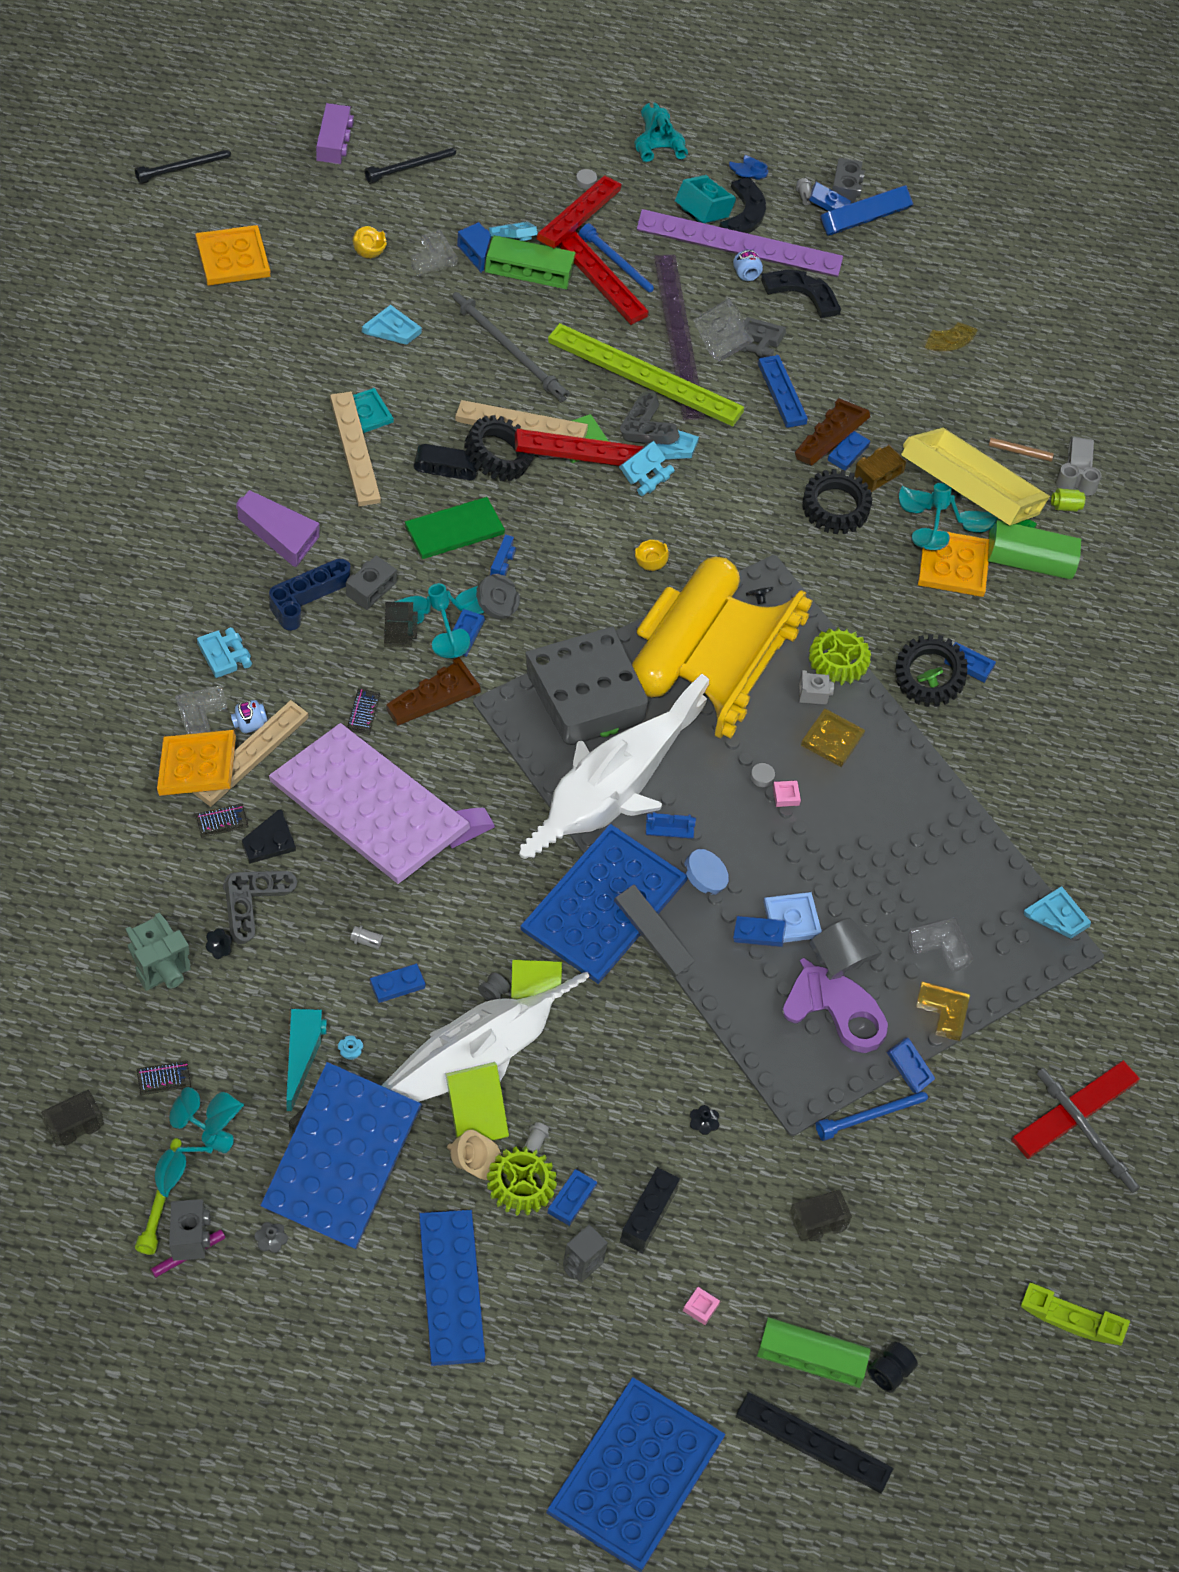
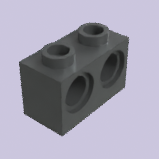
M838 158L832 191L849 199L851 204L855 203L856 197L861 195L862 185H859V183H863L865 171L861 170L862 162Z

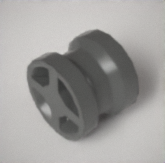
M492 972L488 976V981L486 983L483 982L478 987V990L483 998L490 1001L501 999V995L506 994L510 990V986L500 974Z

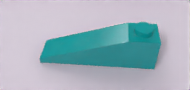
M291 1009L287 1111L293 1110L321 1044V1035H326L327 1019H322V1010Z

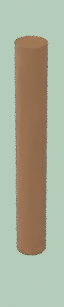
M990 438L989 442L991 447L1051 462L1054 455L1051 452L995 438Z

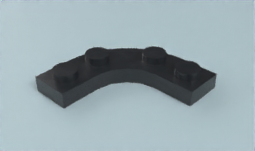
M743 177L731 182V189L742 200L745 209L739 215L720 222L719 227L748 234L762 223L766 212V200L762 191L750 177Z
M780 270L762 274L761 281L767 295L797 291L805 294L812 300L820 318L840 315L841 307L834 292L819 277L815 279L806 275L807 272L800 270Z

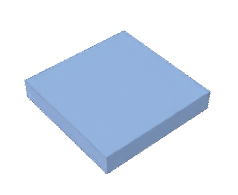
M812 892L764 898L763 903L767 919L786 921L783 943L813 939L822 932Z

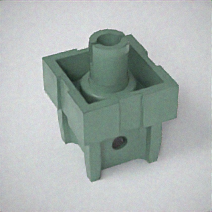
M160 912L155 914L153 919L134 928H125L131 941L127 946L137 965L135 967L136 976L145 991L165 982L168 988H175L184 981L182 973L190 970V960L188 959L189 945L180 930L172 931Z

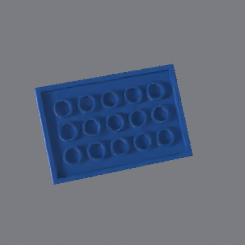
M610 824L520 926L521 931L581 973L587 972L589 978L599 984L641 935L614 902V899L634 884L656 913L659 914L685 884L688 877Z
M327 1062L260 1206L357 1249L422 1104Z
M632 1377L552 1501L546 1514L633 1569L642 1572L723 1441L725 1433Z

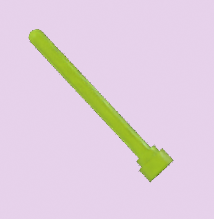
M178 1138L173 1139L169 1149L176 1151L178 1147H181V1140ZM158 1189L145 1232L138 1236L135 1244V1249L138 1252L148 1255L155 1254L158 1240L155 1233L166 1199Z

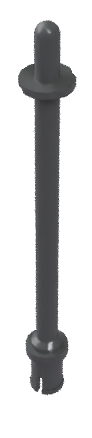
M453 293L452 298L461 306L460 313L462 315L470 314L543 382V389L546 392L550 391L559 402H564L567 399L564 394L569 397L570 392L558 382V378L554 375L548 376L475 308L476 301L473 298L466 300L460 293Z

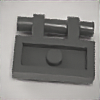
M747 317L738 330V335L742 340L734 339L732 346L739 348V351L745 353L750 351L760 357H770L774 355V349L768 347H778L786 334V328ZM752 341L759 342V345L753 344V343H751V342H752Z

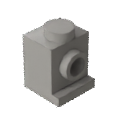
M802 670L799 682V702L827 705L829 696H833L834 682H829V675L809 674L807 671Z

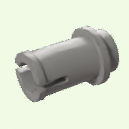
M802 178L797 181L796 190L800 193L803 204L811 205L809 197L812 191V184L808 179Z
M360 925V927H354L350 940L354 941L356 945L361 943L379 950L384 935L365 930Z
M535 1122L534 1125L530 1126L531 1133L524 1146H527L529 1153L536 1149L539 1152L544 1139L548 1138L549 1128L546 1125Z

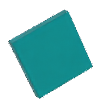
M375 388L353 395L363 433L394 423L393 416Z

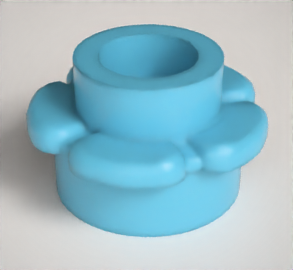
M346 1036L344 1040H340L338 1049L344 1058L351 1060L361 1055L363 1043L360 1039H356L355 1036Z

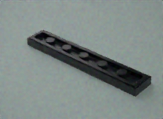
M750 1392L747 1393L736 1414V1418L882 1494L894 1469Z

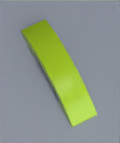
M1029 1283L1021 1307L1042 1321L1077 1336L1102 1343L1122 1345L1130 1320L1106 1311L1104 1315L1098 1314L1054 1297V1291Z

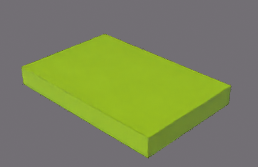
M492 1062L445 1073L456 1138L468 1130L477 1131L490 1140L509 1137L497 1064Z

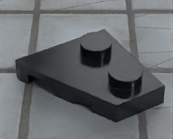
M282 809L277 810L242 839V846L249 864L296 851V846Z

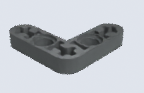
M654 391L642 393L623 421L620 431L625 441L643 443L654 441L656 444H672L679 439L680 435L675 424L650 421L660 404Z
M288 871L236 872L227 879L225 891L230 935L234 942L246 944L255 935L251 897L285 896L290 894L297 886L294 874ZM257 878H262L266 881L267 888L265 890H260L256 887L255 880ZM283 878L285 882L290 883L287 888H285L284 884H276L273 887V883H279ZM235 880L238 881V884H246L249 881V885H243L239 890L237 886L232 884ZM237 902L244 904L246 913L238 914L234 909V904ZM247 919L242 923L243 930L248 931L243 937L242 933H238V930L241 928V920Z

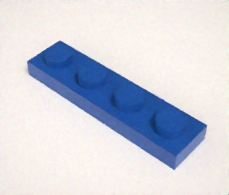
M780 356L759 358L758 366L786 428L807 424L808 418Z

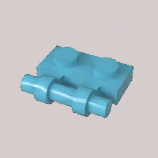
M654 441L650 442L619 466L631 485L639 481L641 487L637 489V492L640 496L654 491L656 485L667 481L675 471L671 465L665 468L660 465L666 458ZM653 470L655 476L649 479L646 474Z
M228 628L225 631L227 636L224 637L221 636L218 630L197 638V644L215 678L237 671L236 662L242 663L244 668L252 666L251 655L243 647L240 635L233 628ZM228 647H233L235 651L230 653Z

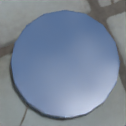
M697 849L687 856L684 862L688 870L686 875L693 886L704 893L710 892L712 893L711 895H716L726 888L729 882L728 872L720 858L705 849Z

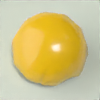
M658 540L642 542L635 549V558L638 565L644 570L656 571L664 567L669 558L667 545Z

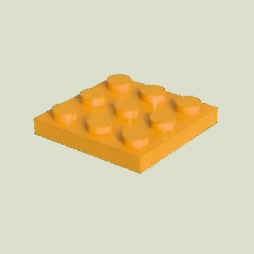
M258 225L195 233L207 286L270 277V268Z
M947 532L950 536V541L946 547L939 550L922 548L918 578L919 586L984 597L989 563V539Z
M234 730L164 737L157 785L159 796L230 789L236 740Z

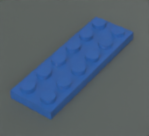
M472 1210L419 1213L431 1366L485 1362Z

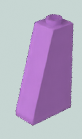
M249 490L237 502L238 519L294 567L298 566L319 538L318 522Z

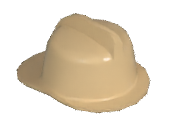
M474 1130L465 1131L453 1143L447 1145V1149L450 1150L451 1160L457 1168L465 1170L483 1180H487V1173L491 1172L489 1170L490 1164L492 1162L495 1163V1157L497 1155L501 1156L498 1146L492 1140Z

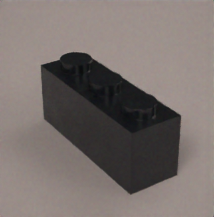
M658 1167L656 1168L622 1230L620 1243L642 1254L644 1253L678 1190L680 1178Z

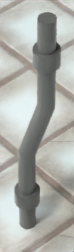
M1044 1068L1038 1071L1037 1076L1047 1086L1048 1093L1053 1099L1057 1098L1075 1120L1094 1148L1112 1168L1111 1172L1117 1179H1121L1132 1193H1135L1140 1186L1128 1173L1129 1169L1123 1162H1119L1102 1142L1083 1114L1064 1093V1087L1059 1082H1055Z

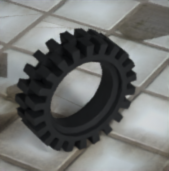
M491 415L490 418L483 416L482 419L479 418L474 423L465 439L464 448H466V456H470L469 461L471 463L477 462L474 466L477 470L481 467L484 469L482 472L484 475L490 472V478L495 479L497 475H499V481H504L505 478L508 481L520 478L529 467L535 455L518 452L515 449V432L521 426L518 423L515 427L512 426L513 420L508 419L507 423L504 422V417L502 416L498 420L496 415ZM485 436L501 438L512 446L516 452L517 459L509 461L496 457L484 446L482 438Z
M832 469L829 475L828 471L824 470L822 476L817 473L814 478L809 480L805 487L802 509L805 510L804 515L809 517L811 524L817 521L816 528L820 529L823 525L825 526L824 532L828 533L829 529L832 528L834 529L833 534H838L839 529H842L843 534H847L849 529L851 532H854L857 527L860 529L863 523H866L873 497H871L872 492L871 489L868 490L867 483L862 484L863 479L861 477L854 480L855 474L850 472L849 476H845L846 470H841V473L837 474V469ZM839 489L849 493L856 501L857 507L848 514L837 515L824 510L819 504L817 497L826 490Z
M928 634V639H924L923 635L918 636L917 642L913 638L910 640L909 646L905 644L902 652L900 651L898 654L895 672L896 683L900 686L902 694L907 693L906 698L909 700L914 698L915 703L920 705L921 701L925 702V707H929L930 703H934V707H939L942 701L946 705L949 703L950 698L952 700L956 699L957 693L961 694L963 691L968 670L967 659H965V653L959 651L960 646L957 643L953 646L952 640L949 638L946 642L943 641V636L938 635V639H933V634ZM937 654L944 657L950 663L953 675L946 684L940 687H925L913 679L910 673V666L913 661L922 655Z

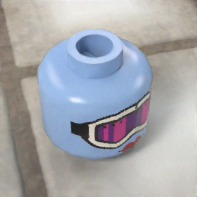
M743 250L733 260V266L738 277L744 281L756 279L763 271L760 258L753 250Z
M256 700L237 704L235 706V714H231L234 727H239L244 734L257 731L268 721L263 703L259 704Z

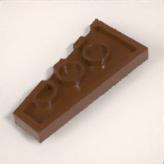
M838 398L835 401L833 410L829 409L825 414V420L815 426L813 435H808L795 451L796 459L812 466L871 417L869 410Z
M457 657L453 660L452 665L447 668L442 667L437 671V675L429 680L425 678L419 682V686L414 690L409 689L387 703L386 708L398 726L481 692L479 683L460 657Z

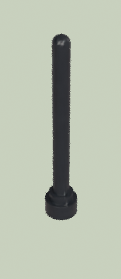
M445 149L383 168L371 166L365 168V178L369 184L378 182L382 176L456 155V149Z
M223 150L150 169L149 167L140 166L135 168V176L138 183L143 184L147 183L153 176L229 158L231 152Z

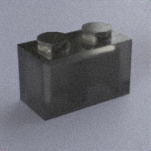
M385 602L384 647L412 648V639H417L418 612H413V602Z
M89 1089L41 1111L43 1124L56 1147L70 1145L77 1137L86 1133H95L104 1125L102 1112Z
M840 1189L794 1203L789 1213L801 1242L808 1239L809 1241L819 1240L824 1234L829 1232L834 1234L841 1233L847 1229L852 1218Z

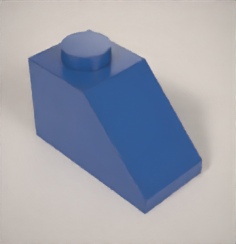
M478 222L458 231L457 246L480 272L484 271L491 235Z

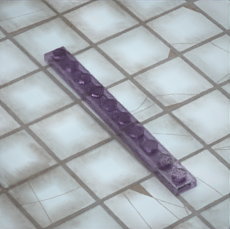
M655 255L654 263L674 375L699 386L676 256ZM680 403L683 420L704 419V413Z

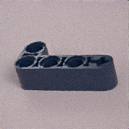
M335 559L273 586L269 591V607L280 625L290 631L298 629L301 625L300 606L346 587V581L350 577V563L345 559Z

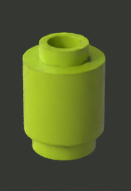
M1057 488L1052 493L1051 505L1055 506V510L1077 512L1084 508L1085 494L1075 489Z

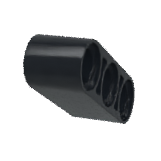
M420 444L418 446L413 464L414 469L421 473L468 481L474 480L478 471L474 467L477 462L471 463L469 461L470 456H466V450L431 444Z

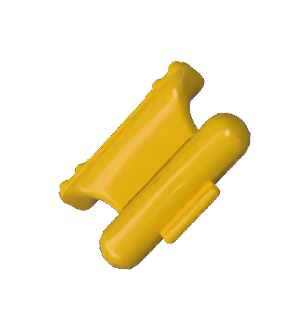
M710 557L700 563L681 592L672 587H666L637 629L638 636L648 641L633 661L632 667L646 696L651 698L666 694L679 676L691 683L701 674L709 679V685L704 693L714 705L717 714L715 736L721 739L724 735L731 739L737 728L735 723L737 720L742 722L747 714V709L745 708L750 700L748 694L786 639L792 642L795 641L799 633L797 627L806 624L809 617L807 612L813 600L806 598L807 593L800 590L790 601L774 607L755 606L732 598L740 583V576L736 566L727 558Z

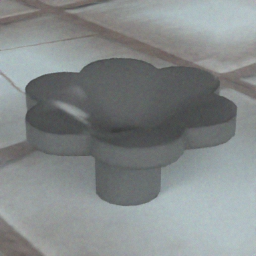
M266 1222L261 1226L260 1230L255 1232V1240L258 1242V1248L261 1251L279 1252L281 1245L286 1244L288 1241V1236L284 1233V1227L281 1224L273 1225L270 1222Z

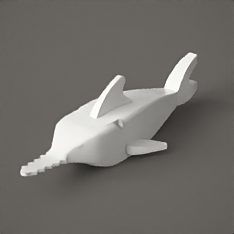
M701 674L682 693L669 712L621 732L589 752L583 741H578L573 768L560 780L553 792L548 819L544 820L543 826H538V832L532 833V838L526 839L527 844L520 845L519 855L521 858H534L536 852H542V847L548 848L549 843H556V838H562L563 835L591 832L603 828L621 813L634 816L660 810L662 803L639 795V793L659 766L680 731L693 722L704 708L707 698L703 693L709 685V679Z
M584 972L576 975L565 983L534 996L516 1000L495 999L474 1007L450 1024L433 1031L430 1034L431 1038L420 1046L382 1086L419 1102L448 1092L445 1073L492 1062L497 1064L501 1081L510 1058L532 1043L542 1033L555 998L561 997L563 993L586 981L589 974Z

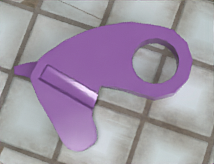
M805 958L801 959L800 963L803 971L797 978L782 1011L787 1021L799 1023L811 1012L828 1009L834 1020L840 1040L852 1051L862 1053L877 1050L886 1038L888 1023L874 998L849 978L842 976L841 978L829 980L826 976L828 969L819 966L815 967ZM857 1017L867 1018L875 1025L877 1034L869 1039H860L850 1032L848 1022Z

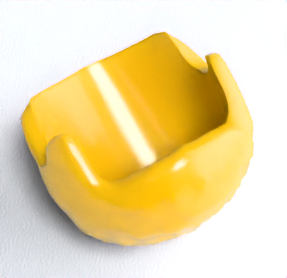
M370 226L359 228L352 238L355 251L364 258L378 257L387 245L384 231L378 232Z

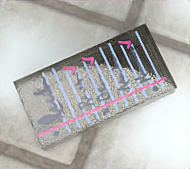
M357 689L347 725L350 731L367 735L371 734L381 693Z
M242 803L195 813L201 838L248 828V820Z
M187 1060L136 1069L140 1095L192 1087Z

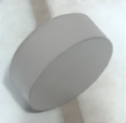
M583 169L577 173L576 183L583 189H589L597 182L596 173L590 169Z
M759 763L752 768L751 780L756 786L768 787L773 783L775 771L772 766L766 763Z

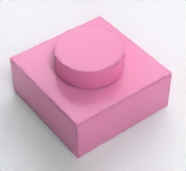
M797 781L773 783L776 807L800 805L801 799Z
M697 1287L684 1306L683 1312L706 1325L719 1306L720 1300Z

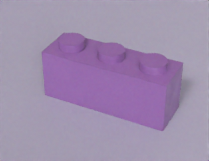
M326 103L317 142L316 161L341 164L342 157H346L348 145L345 143L350 141L351 130L348 129L353 128L354 115H350L351 106Z

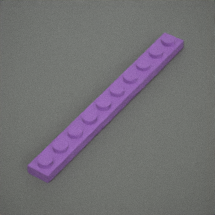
M644 209L641 211L637 231L734 254H738L743 250H753L758 254L760 260L837 278L843 259L842 255Z

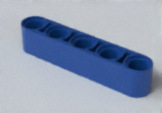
M902 186L822 214L820 218L826 234L829 236L905 210L914 204L907 186Z

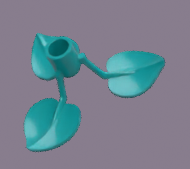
M944 482L935 484L932 494L912 490L904 486L900 489L899 503L904 510L912 513H921L925 509H931L933 506L937 508L934 529L920 528L912 534L913 543L922 548L939 550L949 544V534L945 531L937 530L940 512L948 508L950 503L952 504L957 521L963 523V528L968 531H988L999 518L990 512L964 511L959 514L955 503V496L951 495L952 488Z
M437 583L429 587L427 599L422 596H410L398 601L388 602L392 617L398 623L405 626L420 624L424 620V614L430 613L431 605L437 611H441L447 633L439 634L434 638L432 649L436 655L444 658L460 657L467 652L470 646L469 634L464 629H457L452 632L450 630L445 612L450 601L459 611L465 609L478 614L484 612L479 606L476 597L478 586L461 592L454 599L450 591L446 590L445 585Z
M185 1087L172 1105L169 1116L170 1124L176 1129H182L190 1120L205 1130L202 1134V1142H204L206 1147H178L176 1151L171 1149L165 1151L155 1169L156 1186L162 1196L168 1198L170 1190L176 1185L185 1170L186 1157L183 1152H208L211 1154L213 1149L221 1153H227L231 1149L234 1141L233 1135L222 1129L244 1106L242 1102L226 1092L218 1093L207 1107V1119L205 1124L193 1117V1114L200 1107L198 1092L190 1087Z

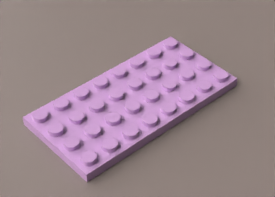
M341 723L269 775L270 781L397 884L470 829V824L466 819Z

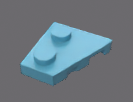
M529 222L489 227V232L491 236L519 238L520 241L530 240L532 239L531 236L537 235V227Z
M389 305L362 326V333L406 345L419 336L422 331V327L392 305Z
M678 430L680 437L676 442L656 445L666 459L692 458L699 437Z
M1062 886L1024 910L1025 917L1070 939L1091 926V921Z

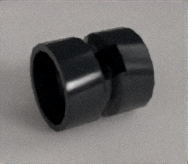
M894 1341L883 1351L882 1357L880 1356L878 1359H875L867 1370L871 1379L886 1392L893 1393L904 1380L903 1377H908L917 1368L918 1362L914 1354L906 1346Z

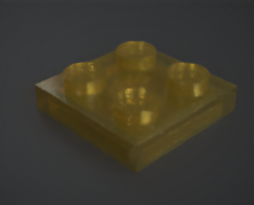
M824 709L803 738L801 746L842 767L864 736L865 730Z

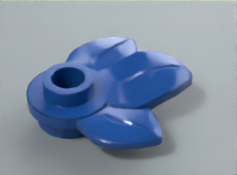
M745 155L743 163L729 161L730 168L739 176L762 179L768 175L767 165L750 156Z

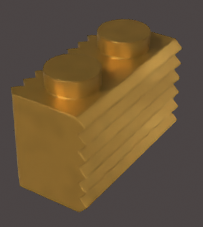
M887 445L883 449L878 448L868 458L863 457L857 462L855 478L861 477L863 479L862 484L867 483L868 489H871V492L903 474L906 461L890 445Z

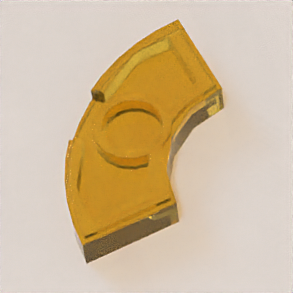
M958 322L955 327L949 330H932L925 348L934 351H952L962 348L973 340L978 329Z

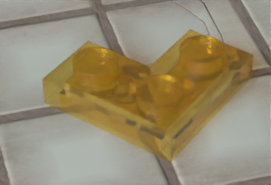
M922 982L916 1007L940 1014L935 1035L960 1041L970 994Z

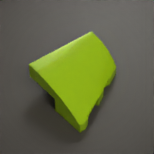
M512 960L511 999L516 1000L534 996L560 985L562 962Z

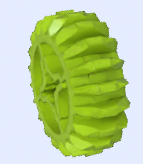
M839 627L835 631L830 628L826 633L821 631L819 636L815 637L809 649L811 669H815L816 674L829 675L831 682L839 681L842 686L847 681L851 685L853 680L859 681L861 676L866 674L870 666L871 651L868 650V643H863V637L857 638L856 632L849 633L848 628L845 631H840ZM826 649H830L827 653H823ZM854 659L857 660L855 663L850 664V662H852V660H854Z
M515 1146L512 1153L506 1149L503 1151V1156L497 1155L495 1163L492 1162L490 1164L489 1170L491 1172H488L486 1177L490 1181L487 1183V1189L492 1191L490 1194L491 1199L498 1198L497 1207L503 1204L506 1205V1213L511 1208L515 1209L516 1216L520 1214L521 1210H524L528 1216L531 1208L537 1213L540 1211L541 1206L546 1207L549 1202L548 1199H552L554 1196L553 1190L557 1186L556 1181H554L556 1172L551 1171L552 1163H545L546 1155L537 1157V1149L529 1153L526 1146L523 1148V1152H519V1149ZM502 1173L507 1175L506 1179L510 1182L508 1189H506L502 1182ZM535 1173L541 1179V1189L536 1186L537 1183L533 1180Z

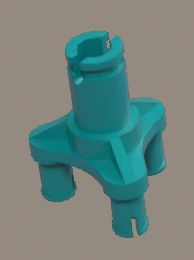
M650 103L644 105L641 115L646 125L645 132L636 138L634 142L636 150L641 155V159L644 162L651 161L654 158V153L651 149L657 147L671 148L678 159L686 158L685 154L688 155V150L685 147V139L681 133L673 128L668 110L660 108L656 103H653L654 108L650 107Z

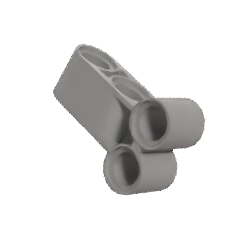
M1075 436L1071 437L1068 463L1062 465L1056 481L1058 488H1078L1085 495L1096 493L1102 475L1097 468L1092 467L1094 440Z

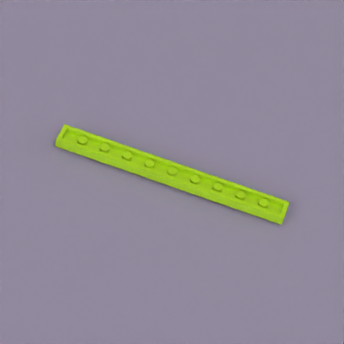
M561 323L558 324L548 337V342L732 427L744 413V406Z

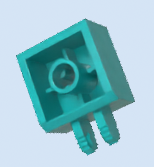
M707 175L684 179L675 199V202L681 205L683 210L690 212L701 223L728 218L736 201L734 195L727 192Z

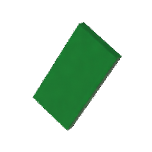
M488 497L405 521V528L422 560L505 534V529Z

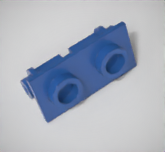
M652 812V814L647 813L646 835L693 839L696 817H691L690 814L682 816L657 814L655 812Z

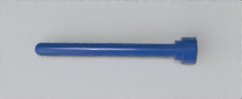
M588 223L581 228L579 236L585 242H593L649 293L653 292L654 286L598 237L594 226Z
M920 1092L837 1121L823 1119L816 1122V1131L820 1139L825 1141L833 1138L839 1130L925 1102L928 1099V1094Z

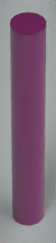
M221 1229L210 1235V1247L225 1239ZM170 1257L150 1270L156 1278L186 1260L173 1261V1258Z

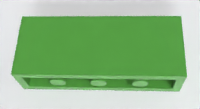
M494 235L486 257L485 272L567 289L573 269L575 252Z
M999 520L989 532V562L1073 579L1080 560V538L1017 524L1008 525L1004 521Z
M768 1317L757 1357L860 1388L865 1376L870 1348Z

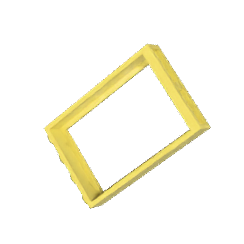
M945 428L910 436L903 445L904 451L901 454L902 456L1008 525H1013L1039 515L1050 497Z

